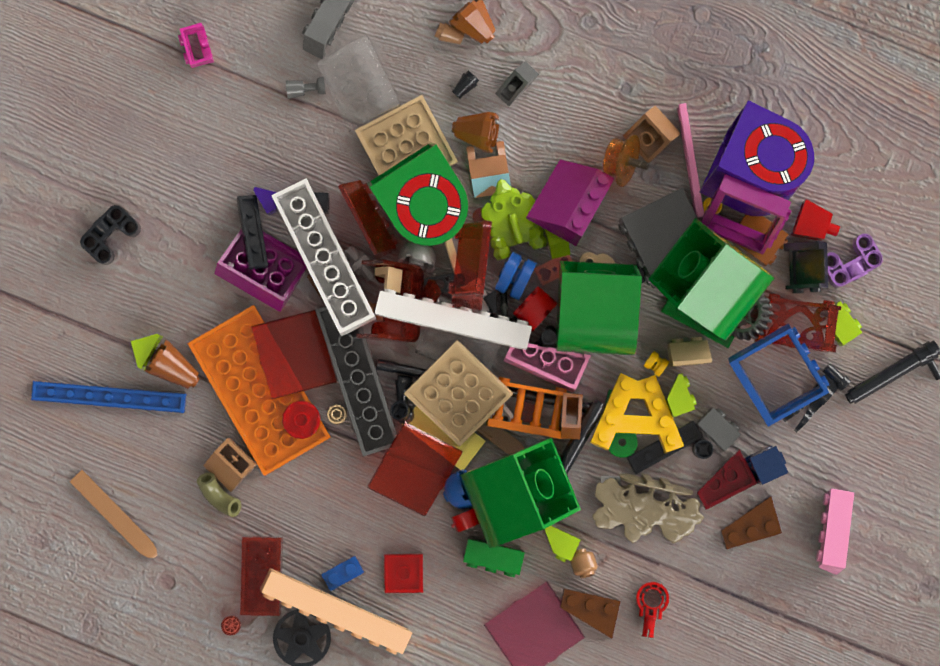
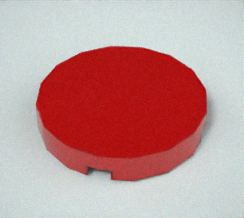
M308 401L293 402L286 407L282 417V423L286 432L298 439H305L314 435L319 429L321 422L318 409Z

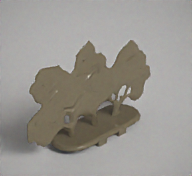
M644 473L641 474V477L631 474H620V478L630 483V485L623 488L615 479L609 478L603 483H597L595 497L603 504V507L598 508L592 515L596 521V526L602 529H613L615 526L623 524L624 535L632 544L639 540L641 535L646 536L651 533L655 525H659L666 539L671 543H676L682 540L684 536L694 532L695 525L700 524L702 519H704V516L699 512L700 503L698 499L690 498L682 502L676 495L689 496L693 494V491L686 487L672 484L666 478L660 477L658 481ZM635 485L648 487L650 490L648 493L637 494ZM655 489L670 492L669 498L665 501L655 500L653 497ZM625 491H629L627 496H624ZM673 500L674 504H678V511H674V509L672 508ZM681 504L685 505V509H682Z

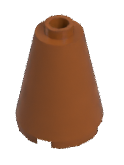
M166 339L164 340V345L161 344L150 359V365L144 369L148 374L187 389L190 386L194 388L200 379L197 377L199 372Z

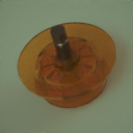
M630 135L626 141L613 138L606 149L603 160V172L615 176L616 184L619 187L627 185L636 167L644 170L649 168L648 162L638 160L640 140L637 135Z

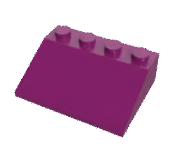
M560 159L526 219L577 246L615 178L599 169Z
M241 229L217 262L214 274L281 312L307 270V266L299 252L263 232L268 267L248 269Z

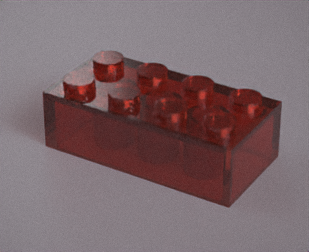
M242 537L240 615H281V601L275 598L274 601L263 597L264 593L261 592L260 588L270 568L282 573L283 537Z

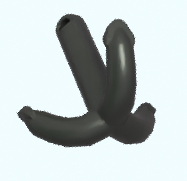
M507 291L505 293L499 292L501 316L509 317ZM515 315L509 319V321L515 323L519 320Z

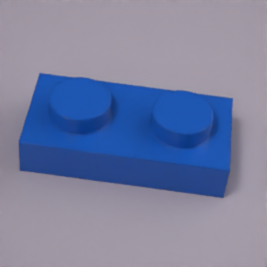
M353 556L321 575L329 590L332 591L363 574L364 570L357 557Z

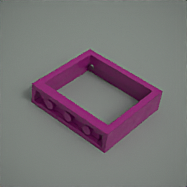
M725 174L701 222L724 239L763 255L767 247H772L785 222L788 221L792 211L789 210L791 201ZM727 195L771 213L776 217L765 234L715 214L724 196Z

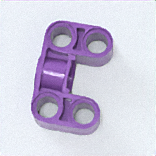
M861 234L854 238L852 245L858 257L844 265L837 254L833 252L828 253V257H831L834 261L832 267L828 266V281L833 287H842L881 265L883 261L882 254L870 235ZM860 238H863V239L866 240V242H867L866 248L860 247V245H859V239H860ZM869 255L876 257L875 265L869 263ZM837 273L843 276L842 283H837L835 281V275Z

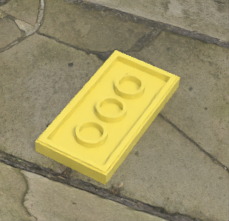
M417 406L413 409L414 419L412 422L402 424L460 470L467 467L486 442L474 432L459 447Z

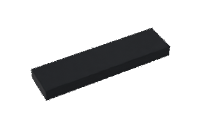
M238 196L237 205L248 269L267 268L268 261L257 196Z
M691 421L678 429L684 444L682 448L664 453L660 440H657L626 457L635 475L703 438L695 422Z

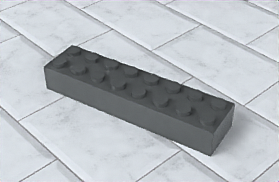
M327 307L316 309L315 311L363 457L401 445L363 327L341 336Z

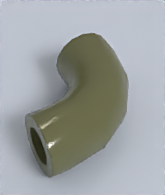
M204 473L197 478V484L203 496L215 509L230 517H235L239 514L242 506L241 501L226 493L219 485L213 473Z

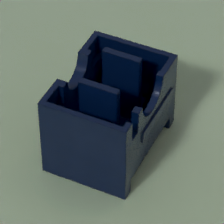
M769 446L745 457L757 484L763 485L789 473L785 466L786 460L782 452L778 451L777 446Z

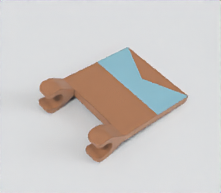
M503 141L496 143L498 156L476 159L474 147L469 146L466 148L474 198L493 195L496 191L497 182L500 179L505 180L511 186Z

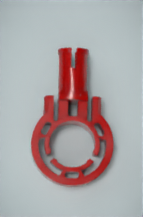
M648 582L637 591L636 604L639 608V617H643L645 607L641 636L647 637L649 629L648 638H654L656 618L662 620V612L669 604V594L662 584ZM647 586L649 588L645 592L655 590L662 594L658 589L660 588L665 594V602L663 603L664 596H661L659 606L649 607L644 602L645 593H642L641 599L639 596L643 588Z

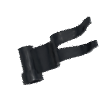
M831 363L822 371L830 384L827 386L829 393L809 404L810 406L804 417L794 429L796 433L831 398L837 389L842 391L851 382L850 378L846 375L843 376ZM803 408L783 418V421H788L790 418L798 414Z

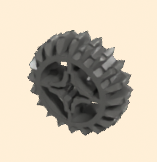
M764 293L732 332V336L740 340L745 339L749 341L751 338L757 339L758 334L764 335L763 329H769L767 323H772L769 316L774 315L769 310L773 306L769 304L770 300L765 297ZM747 323L751 325V327L746 329L740 328L742 325H746Z

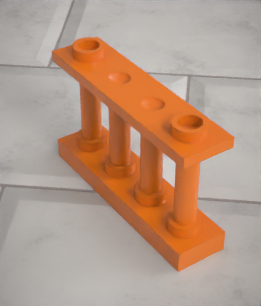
M499 377V380L506 387L518 388L513 419L511 418V422L503 421V404L492 415V419L486 420V426L562 439L560 427L558 426L563 393H566L567 389L556 387L555 391L510 383L509 378ZM526 390L537 392L533 419L530 425L522 424L523 420H521ZM545 393L556 395L552 421L548 429L541 428L540 424Z

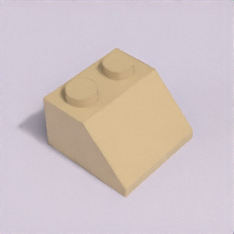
M702 337L691 338L690 342H683V338L672 339V343L667 344L670 361L669 367L712 363L708 340H703Z

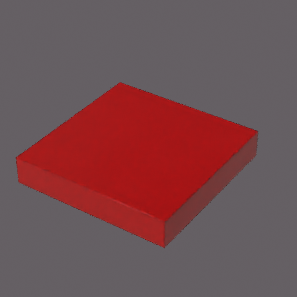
M384 554L385 593H423V554Z

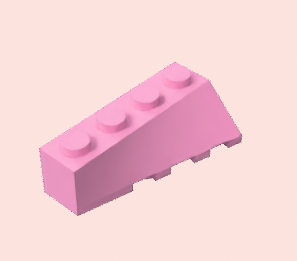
M830 489L824 495L823 505H826V508L821 516L823 531H820L819 534L821 549L817 551L816 556L819 568L836 575L846 568L854 492Z

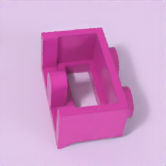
M202 22L180 28L181 35H178L180 45L184 46L186 53H183L186 64H190L194 68L214 63ZM197 33L204 58L195 61L188 36Z

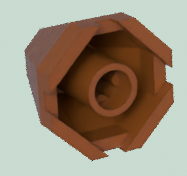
M483 0L468 2L452 17L453 19L448 21L453 28L480 44L483 42L487 44L495 37L493 33L496 30Z
M484 112L458 117L456 122L454 121L452 124V133H454L456 138L481 151L492 153L493 149L491 147L496 146L499 132V124H495V120H499V116L493 112Z

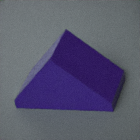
M254 187L253 191L266 213L271 215L278 211L271 196L277 192Z

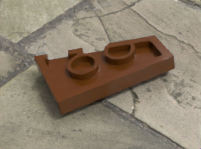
M771 496L720 530L726 549L782 533Z

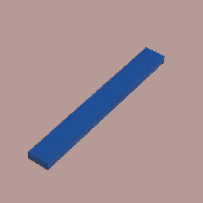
M33 381L31 400L185 413L186 394L38 381Z

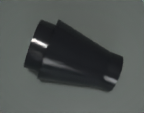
M468 70L462 74L452 92L461 99L477 86L479 79Z
M397 376V380H395L396 402L401 401L408 404L409 398L404 393L414 383L412 382L413 377Z

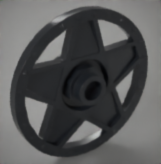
M299 609L293 610L285 614L276 624L273 633L275 651L285 663L291 666L315 665L324 658L329 650L331 643L329 626L324 623L309 626L306 616L299 613ZM294 615L293 627L280 628L287 618ZM326 634V646L324 651L321 652L316 641ZM277 638L289 644L285 656L279 648ZM302 653L313 659V661L306 663L294 662Z

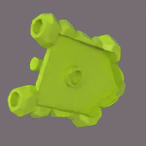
M500 179L497 182L495 193L491 196V203L487 202L481 209V216L487 221L491 229L490 234L493 237L491 239V247L494 249L493 256L497 261L510 257L511 246L529 241L530 246L535 250L545 247L547 244V239L543 236V228L526 219L535 203L532 194L525 192L520 194L516 188H512L505 180Z

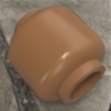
M586 549L575 551V555L570 561L574 575L580 576L581 579L595 575V571L598 568L594 553L591 551L586 552Z

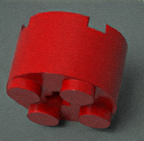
M537 286L513 314L517 319L529 322L528 326H532L531 331L533 332L558 303L542 288Z

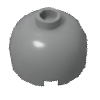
M410 241L400 249L397 264L400 263L402 269L410 272L420 273V270H426L425 273H430L435 269L436 255L431 246L419 245Z

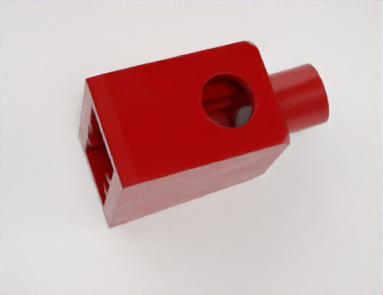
M805 199L800 207L791 236L822 241L825 239L826 233L836 237L840 226L830 223L833 216L831 212Z

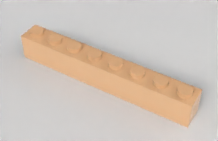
M271 568L260 588L261 592L264 593L263 597L274 601V598L280 600L281 605L287 608L296 607L299 609L298 612L305 616L312 614L321 623L327 624V622L334 624L333 627L342 632L345 629L351 631L352 636L358 639H362V637L369 639L368 642L376 647L383 645L387 647L386 651L395 655L397 652L403 654L412 635L409 629Z

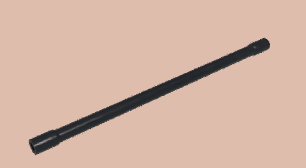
M380 358L376 370L420 377L427 370ZM507 386L513 392L511 397L517 398L518 388ZM526 390L524 400L536 402L537 392ZM545 394L543 404L554 406L556 396ZM582 402V412L585 413L591 404L590 402Z

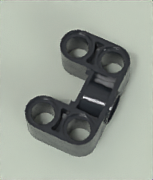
M114 205L93 223L91 228L81 237L80 244L97 262L108 265L113 262L115 255L105 244L107 242L106 239L115 230H120L129 237H136L141 232V226L125 209ZM116 210H120L121 217L115 220L113 213ZM134 223L135 230L131 233H128V224ZM89 238H94L95 244L92 247H87L86 243ZM103 251H108V258L102 261L100 254Z

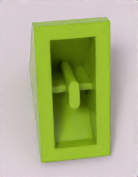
M154 334L131 341L138 368L145 369L163 336Z

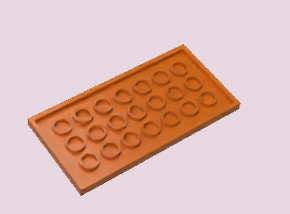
M255 305L187 343L264 476L331 438L322 420L317 432L305 439L294 438L284 429L282 417L286 407L296 401H308L310 403L311 401Z

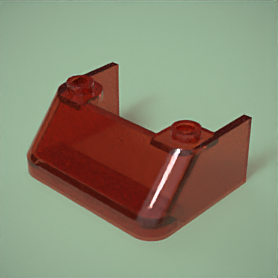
M482 220L464 223L460 231L455 235V239H459L454 281L449 283L448 294H452V307L462 306L482 310L492 221Z
M362 260L361 264L374 266L375 268L390 266L402 270L401 291L396 293V295L403 296L404 293L415 295L414 299L422 300L424 272L420 266L389 260ZM375 276L379 283L384 284L385 278ZM383 317V322L377 321L373 323L371 334H356V338L377 341L416 342L420 336V326Z

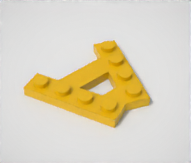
M622 373L619 374L590 443L607 451L615 433L658 435L664 453L684 446L656 375L637 381ZM630 399H643L650 416L624 415Z

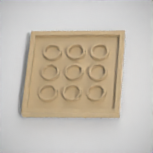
M423 95L355 130L378 175L384 173L430 142L437 144L450 166L458 163Z
M456 340L405 391L404 395L460 447L513 395V392Z

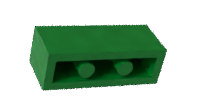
M468 538L463 562L467 563V567L477 569L479 565L485 567V571L496 573L497 570L504 571L506 576L515 577V574L520 575L525 551L500 545L489 548L487 542Z

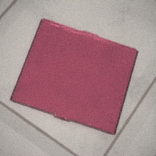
M548 582L543 583L522 599L514 601L510 607L484 624L511 666H545L555 661L559 655L585 638L570 614L560 608L561 601Z

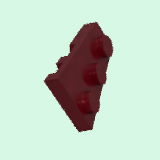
M740 449L697 492L705 510L757 484Z

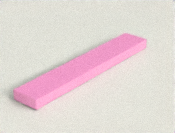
M686 103L678 105L677 112L693 209L697 218L701 219L704 215L701 193H699L700 185Z

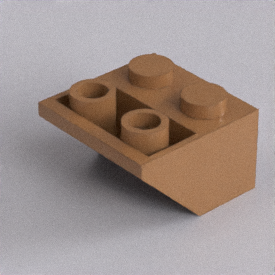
M227 438L203 466L232 492L257 466V463L231 438Z

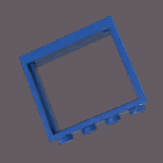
M789 323L728 358L729 364L768 427L829 393L827 386L830 384L824 375H819L817 370L820 368L815 359L810 360L808 347L805 343L801 345L798 340L801 337L796 327L791 328ZM788 334L819 386L770 413L739 361Z

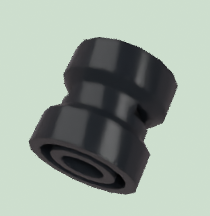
M399 401L391 406L390 414L399 423L409 424L414 419V411L406 403Z
M698 440L692 447L693 454L700 459L709 458L714 450L713 445L708 440Z

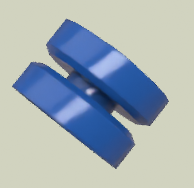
M512 252L508 262H505L498 276L499 280L495 290L505 293L509 285L512 284L510 297L519 301L537 263L528 259L524 262L522 268H518L522 256Z

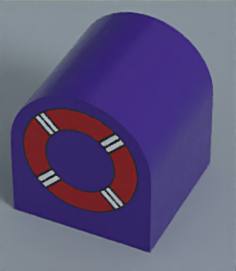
M748 100L728 128L699 193L713 198L726 174L789 200L805 182L813 169L814 149L811 140L805 131L794 122ZM727 195L724 196L721 202L749 216H767L771 214Z

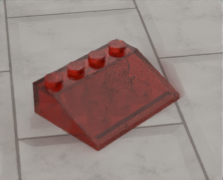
M361 180L339 185L338 187L376 259L378 260L397 250L395 245L398 242L394 234L389 235L386 229L389 225L385 217L381 218L377 211L381 209L376 200L372 201L369 194L372 192L367 183L363 184Z

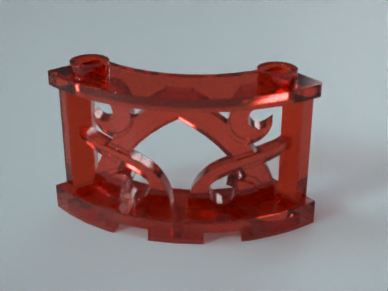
M773 293L765 296L769 298V304L780 306L778 312L773 310V313L778 318L773 319L769 317L773 324L767 335L778 330L780 326H785L784 322L791 316L802 312L811 321L813 327H809L801 333L799 338L801 345L805 343L808 349L836 353L837 345H834L838 312L839 310L841 311V306H836L834 301L823 300V303H812L780 298L779 294ZM785 305H792L795 307L787 310ZM808 308H815L814 314ZM822 311H829L827 325H820L819 323L826 319V317L822 318L820 316ZM763 329L764 335L761 336L758 334V338L754 339V342H757L758 340L767 336V330ZM822 329H826L825 340ZM816 331V333H811L813 334V339H807V333ZM789 335L783 336L770 344L796 348Z

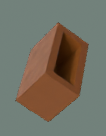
M563 393L562 439L580 440L583 394Z

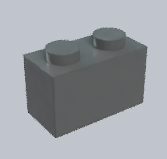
M711 408L696 425L722 451H726L741 436L738 432L740 428L732 421L729 423L721 409Z

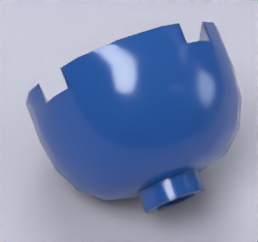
M464 469L449 476L445 482V491L443 492L445 500L458 509L472 507L460 477L461 474L467 472Z

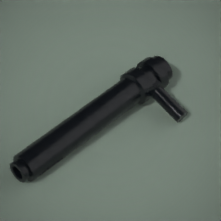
M934 340L924 343L923 347H917L912 350L911 354L849 389L845 394L846 399L850 404H856L917 367H923L926 364L935 380H939L940 371L934 362L938 355H940L939 346Z
M597 399L591 402L581 419L580 440L570 439L560 456L566 474L569 473L605 410V404Z

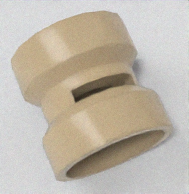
M333 405L327 412L329 421L334 424L343 423L348 415L347 410L341 405Z

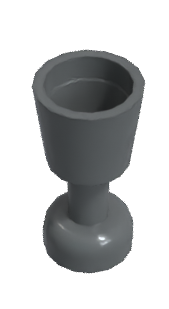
M324 77L317 78V83L304 84L303 80H286L288 99L304 96L306 91L318 90L319 94H326Z

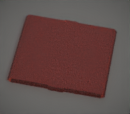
M315 310L251 326L259 353L260 365L264 371L272 400L336 383L327 344Z
M404 422L390 448L384 454L367 488L422 516H426L440 490L445 486V482L460 458L462 451Z

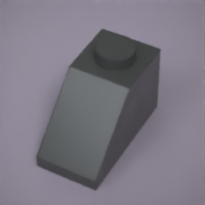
M525 61L511 73L495 94L510 106L532 84L539 74Z

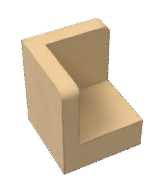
M390 266L375 268V276L385 278L384 289L400 293L402 270Z

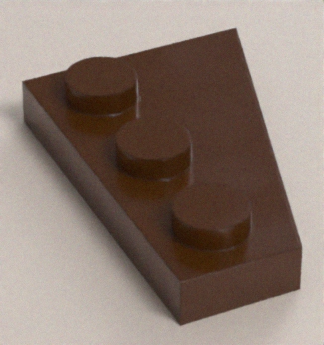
M564 588L560 608L612 639L621 601Z

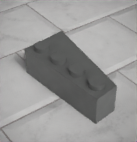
M321 0L320 8H316L311 16L313 20L310 25L306 24L302 31L304 35L303 50L323 60L326 55V45L331 46L336 34L335 28L340 29L345 18L343 13L349 12L354 0Z

